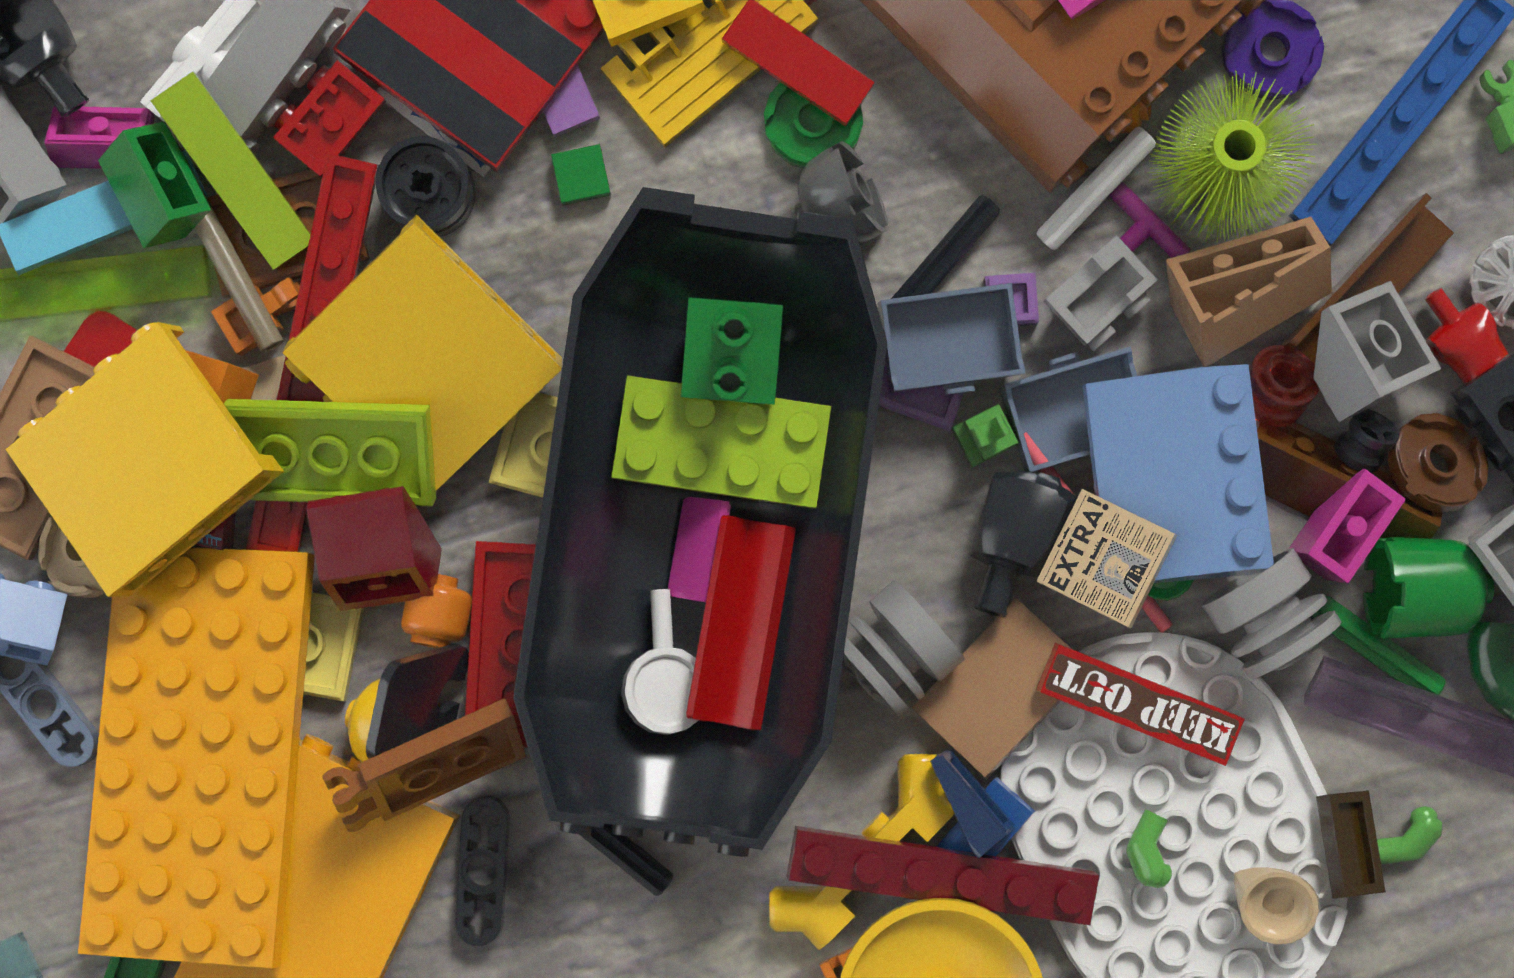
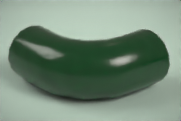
M1478 622L1475 628L1468 632L1467 639L1471 677L1485 701L1507 719L1514 722V624Z

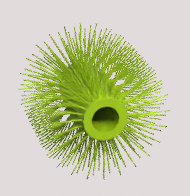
M1235 70L1236 98L1234 106L1232 76V109L1230 81L1228 95L1225 74L1226 101L1222 81L1220 86L1217 77L1222 94V104L1218 85L1216 89L1212 79L1215 87L1214 95L1216 91L1219 107L1216 95L1214 99L1211 87L1209 89L1211 94L1210 101L1207 90L1205 92L1203 86L1199 84L1207 97L1212 113L1206 104L1204 95L1202 98L1200 92L1198 95L1203 101L1206 110L1202 107L1201 101L1199 103L1197 97H1194L1192 92L1190 95L1195 99L1200 109L1194 105L1193 101L1191 102L1189 98L1181 94L1190 102L1198 116L1189 109L1186 103L1184 104L1183 101H1180L1190 111L1192 116L1186 113L1183 108L1181 109L1174 104L1187 118L1179 115L1174 110H1170L1178 115L1184 123L1174 119L1171 115H1167V117L1175 120L1181 127L1171 124L1168 120H1164V123L1172 125L1177 131L1169 130L1163 125L1161 126L1163 130L1170 131L1177 137L1158 131L1160 135L1168 136L1177 142L1166 141L1156 136L1157 140H1161L1160 142H1166L1174 146L1168 147L1156 143L1157 147L1171 149L1178 153L1161 150L1154 152L1180 156H1151L1159 157L1155 159H1168L1162 161H1179L1162 162L1149 160V162H1158L1152 164H1164L1158 166L1172 165L1169 167L1150 168L1160 169L1155 171L1172 169L1166 172H1147L1161 173L1152 176L1169 174L1151 179L1168 178L1156 183L1179 177L1161 184L1166 185L1175 182L1160 188L1162 190L1173 186L1172 188L1174 189L1159 197L1166 194L1169 196L1176 192L1175 194L1177 195L1168 200L1170 201L1169 203L1175 202L1172 210L1188 199L1171 225L1206 190L1184 221V223L1187 221L1208 192L1209 194L1189 230L1191 232L1209 204L1199 234L1200 232L1202 233L1203 228L1205 229L1206 224L1208 225L1209 223L1206 241L1209 228L1210 233L1212 229L1213 234L1214 226L1216 230L1218 223L1216 241L1218 242L1221 219L1220 238L1222 221H1224L1223 234L1224 241L1226 242V211V230L1228 231L1229 240V209L1231 236L1233 222L1236 239L1235 216L1239 237L1240 231L1242 237H1244L1242 233L1243 225L1247 234V222L1250 232L1252 233L1253 231L1255 233L1251 226L1250 216L1254 229L1257 228L1258 232L1261 231L1250 212L1249 205L1255 213L1257 222L1259 220L1260 224L1262 221L1257 215L1254 206L1258 209L1261 219L1263 220L1264 218L1265 223L1269 224L1270 222L1264 216L1260 207L1267 212L1269 219L1276 222L1277 220L1268 212L1264 203L1273 210L1276 216L1281 217L1272 208L1269 201L1276 205L1280 212L1285 213L1286 211L1279 207L1274 199L1283 203L1288 209L1289 205L1282 202L1277 194L1286 198L1292 204L1294 202L1279 190L1291 194L1296 200L1297 196L1290 193L1284 186L1300 193L1296 187L1289 185L1285 181L1303 187V185L1298 184L1299 182L1292 181L1283 175L1292 176L1305 182L1307 180L1287 170L1310 176L1308 173L1295 170L1297 168H1289L1284 165L1311 169L1307 168V166L1299 165L1301 163L1291 164L1282 161L1292 160L1315 164L1311 163V161H1305V159H1294L1298 156H1315L1295 154L1301 152L1286 153L1296 150H1313L1300 149L1306 147L1287 149L1294 146L1318 145L1304 144L1310 142L1292 144L1302 139L1314 138V136L1296 139L1302 137L1298 136L1284 140L1290 136L1309 131L1305 130L1285 136L1296 130L1309 127L1305 126L1291 130L1302 125L1299 124L1290 128V126L1301 121L1294 124L1290 123L1283 127L1284 125L1282 124L1293 118L1294 116L1292 115L1296 113L1294 112L1287 117L1283 116L1289 113L1288 111L1291 106L1273 119L1289 94L1256 126L1276 98L1275 96L1255 124H1253L1274 84L1273 82L1252 113L1263 84L1262 81L1258 90L1256 89L1255 94L1252 95L1256 73L1254 81L1253 78L1251 80L1249 93L1247 88L1246 96L1245 91L1243 95L1244 73L1240 99L1241 79L1238 97L1237 72ZM1290 146V147L1283 148V149L1272 150V149H1275V148ZM1180 168H1188L1185 170L1173 171ZM1242 210H1243V213H1244V218H1245L1246 227H1245V224H1244V221H1243ZM1239 214H1240V220H1241L1242 230H1241V226H1240V223H1239Z

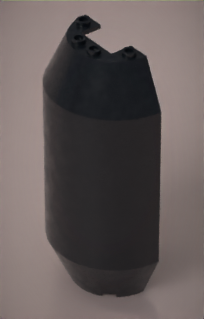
M642 187L572 298L513 698L549 820L560 822L559 831L591 835L592 826L603 828L604 823L613 824L612 833L617 835L643 837L644 829L663 831V840L691 845L695 842V836L707 837L709 843L718 844V853L749 857L750 848L763 850L832 741L887 351V339L851 218L799 211L796 219L695 204L694 194ZM689 297L783 305L775 398L831 406L816 509L612 479L627 376L682 384ZM687 497L727 501L731 505L730 516L796 528L761 730L698 720L688 729L668 735L650 733L635 724L624 707L621 691L625 673L634 660L645 652L653 650L650 591L668 589L683 500ZM670 596L673 648L682 649L696 658L706 603Z

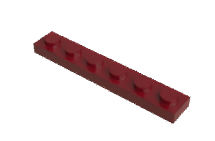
M795 826L786 875L789 881L915 900L930 898L959 899L974 903L990 911L1091 926L1099 875L1091 870L986 854L977 859L972 852Z

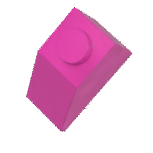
M1362 469L1313 512L1288 549L1294 548L1302 562L1325 580L1349 583L1406 499L1368 470Z

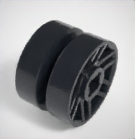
M426 136L405 139L393 146L385 154L377 170L376 192L384 210L401 228L418 215L439 237H442L461 227L473 210L476 197L473 176L457 151L442 140ZM425 181L428 184H432V192L427 195L421 192L422 187L420 184Z

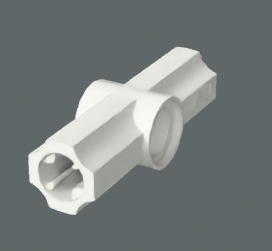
M225 0L203 27H194L181 39L173 52V63L140 102L164 122V119L150 100L192 71L196 73L203 85H205L258 11L260 5L255 0Z

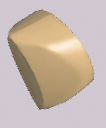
M1253 867L1240 870L1234 874L1236 900L1241 919L1248 931L1261 941L1276 945L1293 943L1305 937L1315 925L1320 907L1319 897L1314 888L1297 874L1269 867Z

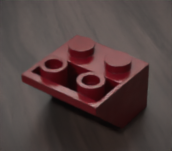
M404 486L308 501L306 510L319 581L340 611L413 601L424 596H434L433 590L434 585L437 584L442 548Z

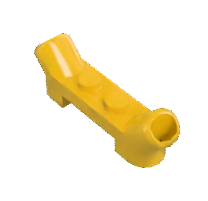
M904 754L897 761L898 807L888 817L881 811L862 830L861 834L863 836L900 841L913 828L928 842L955 814L930 762L937 756L936 754ZM822 885L775 886L769 892V926L775 932H802L820 950L855 917L854 910L843 900L851 890Z

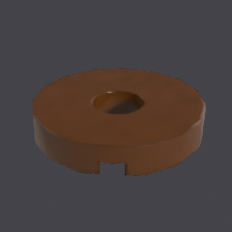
M1440 413L1420 414L1398 429L1400 437L1393 449L1388 452V464L1392 479L1403 495L1419 507L1437 513L1459 510L1472 502L1487 483L1489 464L1483 445L1476 436L1471 438L1463 430L1466 426L1456 418ZM1430 452L1437 453L1444 458L1448 467L1447 473L1441 472L1433 466L1430 460Z

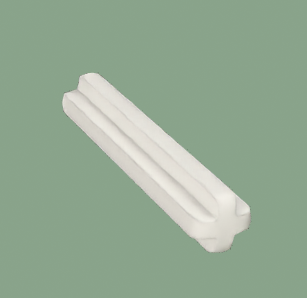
M1135 128L1038 229V238L1050 249H1058L1152 151L1156 144L1155 140L1143 128Z

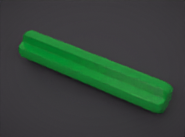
M1325 595L1327 599L1326 604L1311 615V619L1326 612L1335 611L1341 620V624L1331 633L1334 637L1425 702L1431 703L1441 694L1446 683L1442 676L1389 638H1381V634H1372L1368 623L1332 597Z

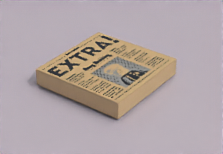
M1082 489L1037 582L1132 628L1177 535Z

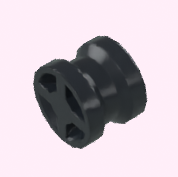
M1367 409L1352 416L1349 421V430L1342 432L1334 444L1335 452L1346 465L1354 470L1361 471L1366 469L1373 473L1378 471L1385 459L1384 452L1393 449L1400 437L1399 431L1395 424L1386 416Z

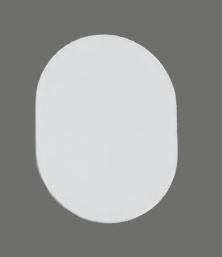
M1164 632L1122 634L1100 640L1078 650V652L1245 718L1227 765L1224 766L1061 701L1001 764L1000 780L1035 810L1034 814L1011 839L1019 859L1091 870L1099 875L1091 926L1049 920L1069 960L1083 978H1315L1317 976L1316 972L1325 962L1333 946H1336L1343 930L1348 912L1346 910L1348 897L1332 899L1316 796L1327 795L1291 718L1279 698L1261 677L1249 679L1242 669L1244 663L1236 657L1208 642L1184 635ZM1145 809L1168 820L1157 842V847L1164 863L1170 865L1172 870L1171 880L1162 888L1144 886L1135 877L1126 854L1127 844ZM1253 867L1282 869L1297 874L1314 888L1319 897L1320 907L1315 925L1305 937L1293 943L1276 945L1261 941L1248 931L1241 919L1236 900L1234 874L1240 870Z

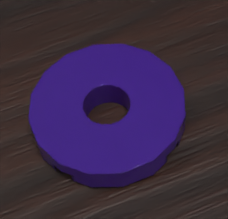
M1265 0L1248 17L1240 11L1242 17L1224 35L1221 49L1225 70L1231 79L1233 76L1234 84L1236 85L1235 70L1237 72L1238 87H1240L1241 79V89L1245 73L1243 91L1247 92L1248 83L1251 84L1252 78L1254 81L1256 73L1252 95L1255 94L1256 89L1258 90L1260 83L1263 81L1258 98H1263L1274 82L1266 97L1267 100H1273L1275 96V99L1285 98L1288 94V97L1306 87L1321 67L1324 53L1322 36L1320 37L1319 30L1316 27L1317 22L1310 12L1295 2L1288 0ZM1270 36L1280 39L1285 45L1286 53L1284 59L1280 61L1266 59L1260 50L1261 40Z

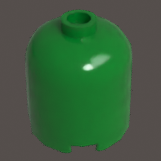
M1402 537L1379 538L1365 558L1364 570H1373V592H1363L1365 616L1371 633L1381 634V638L1440 637L1466 634L1475 628L1484 614L1486 604L1491 603L1494 597L1493 577L1490 573H1486L1484 565L1471 547L1461 541Z

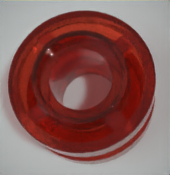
M1273 345L1262 349L1256 355L1249 366L1255 419L1257 421L1274 427L1291 425L1302 416L1307 406L1316 397L1319 387L1314 380L1315 365L1305 354L1294 348L1290 349L1288 346Z

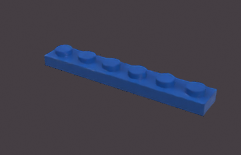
M1462 0L1290 213L1289 217L1294 221L1312 217L1329 246L1332 245L1514 19V7L1505 0Z

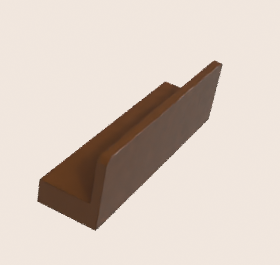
M1427 193L1411 202L1333 287L1332 293L1324 297L1278 347L1311 379L1314 380L1322 311L1329 306L1389 281L1392 282L1399 294L1454 234L1451 229L1425 207L1432 199Z
M1266 407L1263 408L1257 417L1256 427L1266 496L1311 517L1313 512L1359 472L1346 465L1338 457L1334 447L1335 441ZM1382 464L1378 471L1372 474L1406 500L1380 538L1431 539L1440 528L1443 513L1421 508L1404 496L1392 479L1390 468Z

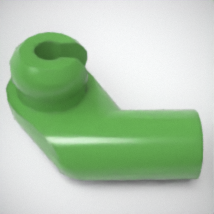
M1427 806L1418 807L1411 812L1409 821L1412 826L1403 836L1377 839L1381 864L1414 861L1422 858L1442 835V822L1438 820L1437 812Z
M1147 809L1144 810L1127 844L1126 854L1135 877L1144 886L1162 888L1171 880L1172 870L1170 865L1164 863L1157 847V842L1168 820Z

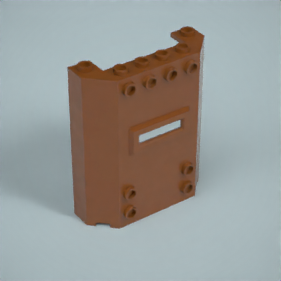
M1058 0L860 1L1026 170L1051 193L1061 183L1067 189L1071 187L1088 170L1089 167L1084 161L1091 149L1103 137L1110 143L1115 140L1133 121L1127 114L1140 102L1149 107L1169 87L1164 79L1176 67L1183 73L1187 71L1205 53L1206 50L1200 44L1213 32L1221 38L1242 17L1240 11L1248 17L1265 0H1105L1073 20Z

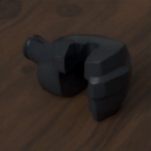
M0 0V81H4L13 88H19L37 81L60 112L59 114L62 118L82 108L89 102V98L87 95H84L63 65L65 59L76 50L77 45L64 16L53 0Z
M1022 470L996 472L992 477L969 552L970 556L988 566L982 590L975 605L976 610L992 616L1006 618L1007 607L1017 576L1039 577L1077 500L1074 494L1062 487L1060 478L1041 472L1035 474Z

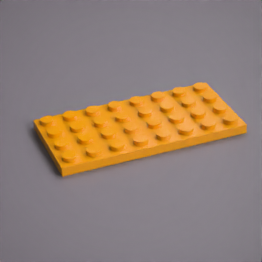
M190 548L134 595L112 597L78 954L271 969L280 968L315 562L314 554L308 552L223 549L222 551L212 548Z

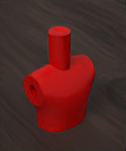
M1442 287L1424 298L1442 324L1426 339V343L1433 355L1441 363L1449 365L1463 383L1480 376L1509 354L1498 335L1494 317L1483 304L1475 303L1458 312Z

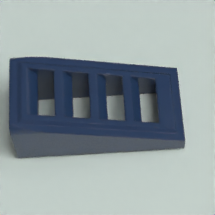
M946 750L938 754L930 762L973 854L979 859L1013 831L1015 824L951 750Z

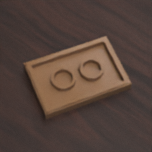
M1015 598L1007 607L1006 618L997 617L962 654L965 660L942 681L937 680L925 693V696L915 703L912 709L984 778L988 779L1061 702V700L1043 694L1036 689L1055 642L1068 648L1070 647Z

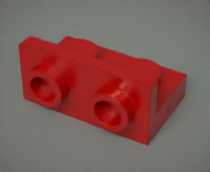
M338 60L331 68L324 65L313 75L306 87L310 91L308 96L298 107L295 104L288 106L274 125L278 129V132L273 136L274 140L321 178L327 153L342 156L386 103V100Z

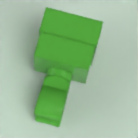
M1508 60L1502 67L1507 78L1506 83L1496 82L1488 69L1479 77L1482 89L1486 93L1493 95L1495 100L1501 103L1500 106H1497L1485 118L1500 155L1514 149L1513 60Z
M999 404L951 428L971 468L1017 446L1019 443Z

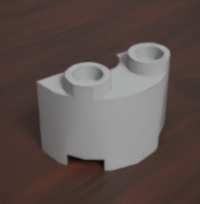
M1116 235L1043 302L1084 346L1087 344L1094 352L1116 332L1110 323L1119 314L1123 313L1129 320L1151 300L1145 291L1157 281V278Z

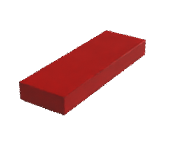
M748 0L721 39L722 43L845 127L875 84L874 81L755 0Z

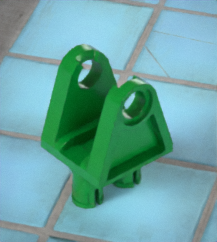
M689 297L681 397L775 405L783 305Z

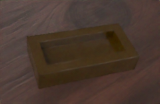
M1369 790L1316 796L1332 899L1385 893Z

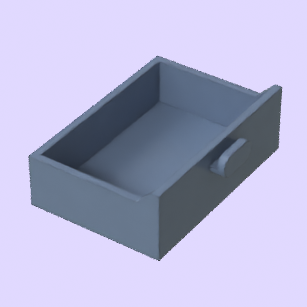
M1012 283L880 300L877 303L887 339L885 364L889 393L944 386L945 395L975 391V381L1019 376L1026 373L1021 355Z
M1131 346L1080 361L1078 352L1049 360L1050 371L1006 383L999 388L1011 429L1019 442L1017 449L1024 471L1033 473L1091 455L1083 385L1136 377L1137 372L1133 363ZM1025 432L1028 433L1049 462L1034 466L1024 437Z

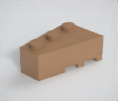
M1312 217L1166 260L1170 305L1203 367L1211 365L1332 293L1330 246Z

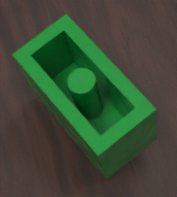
M165 121L123 130L98 160L143 249L186 238L211 211L204 194Z

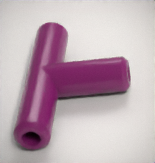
M1121 182L1109 194V197L1135 222L1120 237L1132 252L1148 237H1151L1171 258L1191 252V248L1124 182Z

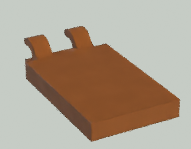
M504 698L359 763L360 771L336 767L328 770L322 777L328 790L340 784L348 785L347 788L337 791L332 796V801L338 813L350 811L358 805V809L354 814L342 819L347 831L355 832L365 827L369 821L382 816L384 821L389 820L526 757L513 714Z

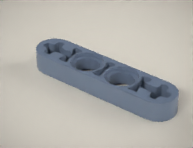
M25 661L24 672L14 680L4 676L0 669V692L55 761L63 766L75 767L85 765L97 756L99 734L96 728L46 665ZM42 689L52 693L56 699L55 712L47 719L37 717L31 709L32 697ZM68 714L71 720L62 725L71 735L81 733L84 735L85 740L80 745L84 753L82 755L78 752L66 753L64 748L69 744L67 736L61 729L54 730L50 734L47 728L61 722Z

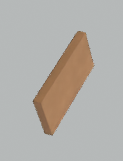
M31 335L0 393V547L26 560H33L39 548V538L51 514L5 449L19 438L18 432L25 424L36 418L45 417L57 406L55 404L56 399L62 393L72 387L82 386L95 375L93 373V366Z

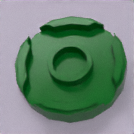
M779 82L770 93L764 111L765 133L777 155L788 164L804 169L810 160L841 141L850 145L852 149L855 148L863 127L862 108L860 105L845 127Z

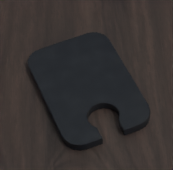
M451 644L400 658L387 665L379 681L366 743V755L369 759L457 719L460 703L451 700L444 702L440 708L438 704L441 691L449 680L456 682L465 680L469 660V651L465 646Z

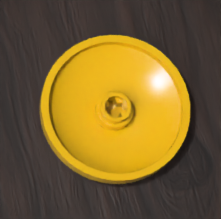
M930 898L897 907L871 924L851 949L840 978L1043 977L1028 944L1000 916L971 902L950 898Z

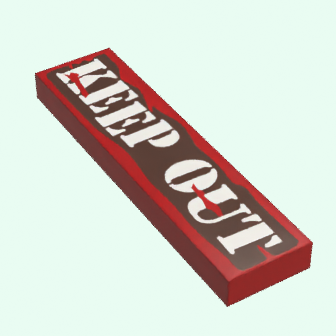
M1056 642L1036 689L1043 694L1224 766L1227 765L1245 718Z

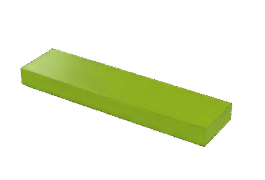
M194 71L150 100L273 270L308 246L311 233Z

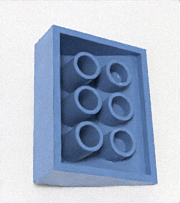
M1248 364L1199 367L1083 385L1095 495L1177 535L1154 583L1253 575L1265 571L1274 564Z

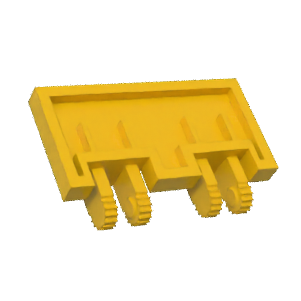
M709 0L713 4L709 9L704 4L705 11L665 26L673 36L672 39L662 27L649 32L648 34L656 42L657 46L646 55L641 52L632 40L618 44L623 53L636 67L632 72L618 55L601 67L603 75L664 148L761 70L726 46L721 40L748 0ZM755 0L803 34L818 23V17L803 0Z

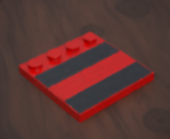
M369 0L332 49L334 54L497 172L576 66L579 65L604 32V28L592 0Z

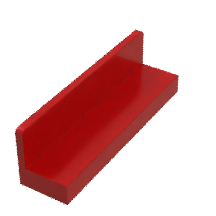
M730 515L721 516L687 706V718L761 730L796 528L751 521Z

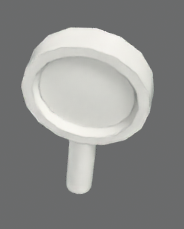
M657 589L650 591L653 650L645 652L631 663L623 677L621 695L625 710L635 724L650 733L668 735L686 730L698 721L686 717L696 658L682 649L673 648L670 589Z

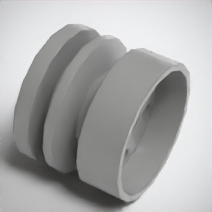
M1294 548L1287 549L1273 556L1274 564L1265 571L1253 575L1239 576L1210 596L1201 605L1219 633L1231 632L1240 627H1243L1247 634L1231 649L1234 657H1241L1255 650L1259 651L1242 667L1249 679H1255L1269 672L1279 671L1293 665L1316 650L1323 640L1341 624V620L1335 611H1329L1311 619L1310 616L1326 604L1327 599L1324 594L1312 595L1302 600H1299L1296 596V593L1307 584L1312 576Z
M893 580L869 602L873 612L880 621L875 628L872 629L856 616L848 620L862 639L853 645L846 637L842 665L874 701H878L901 717L909 710L908 706L895 692L902 684L920 700L925 694L914 676L920 668L934 679L942 681L965 658L917 601L896 580Z

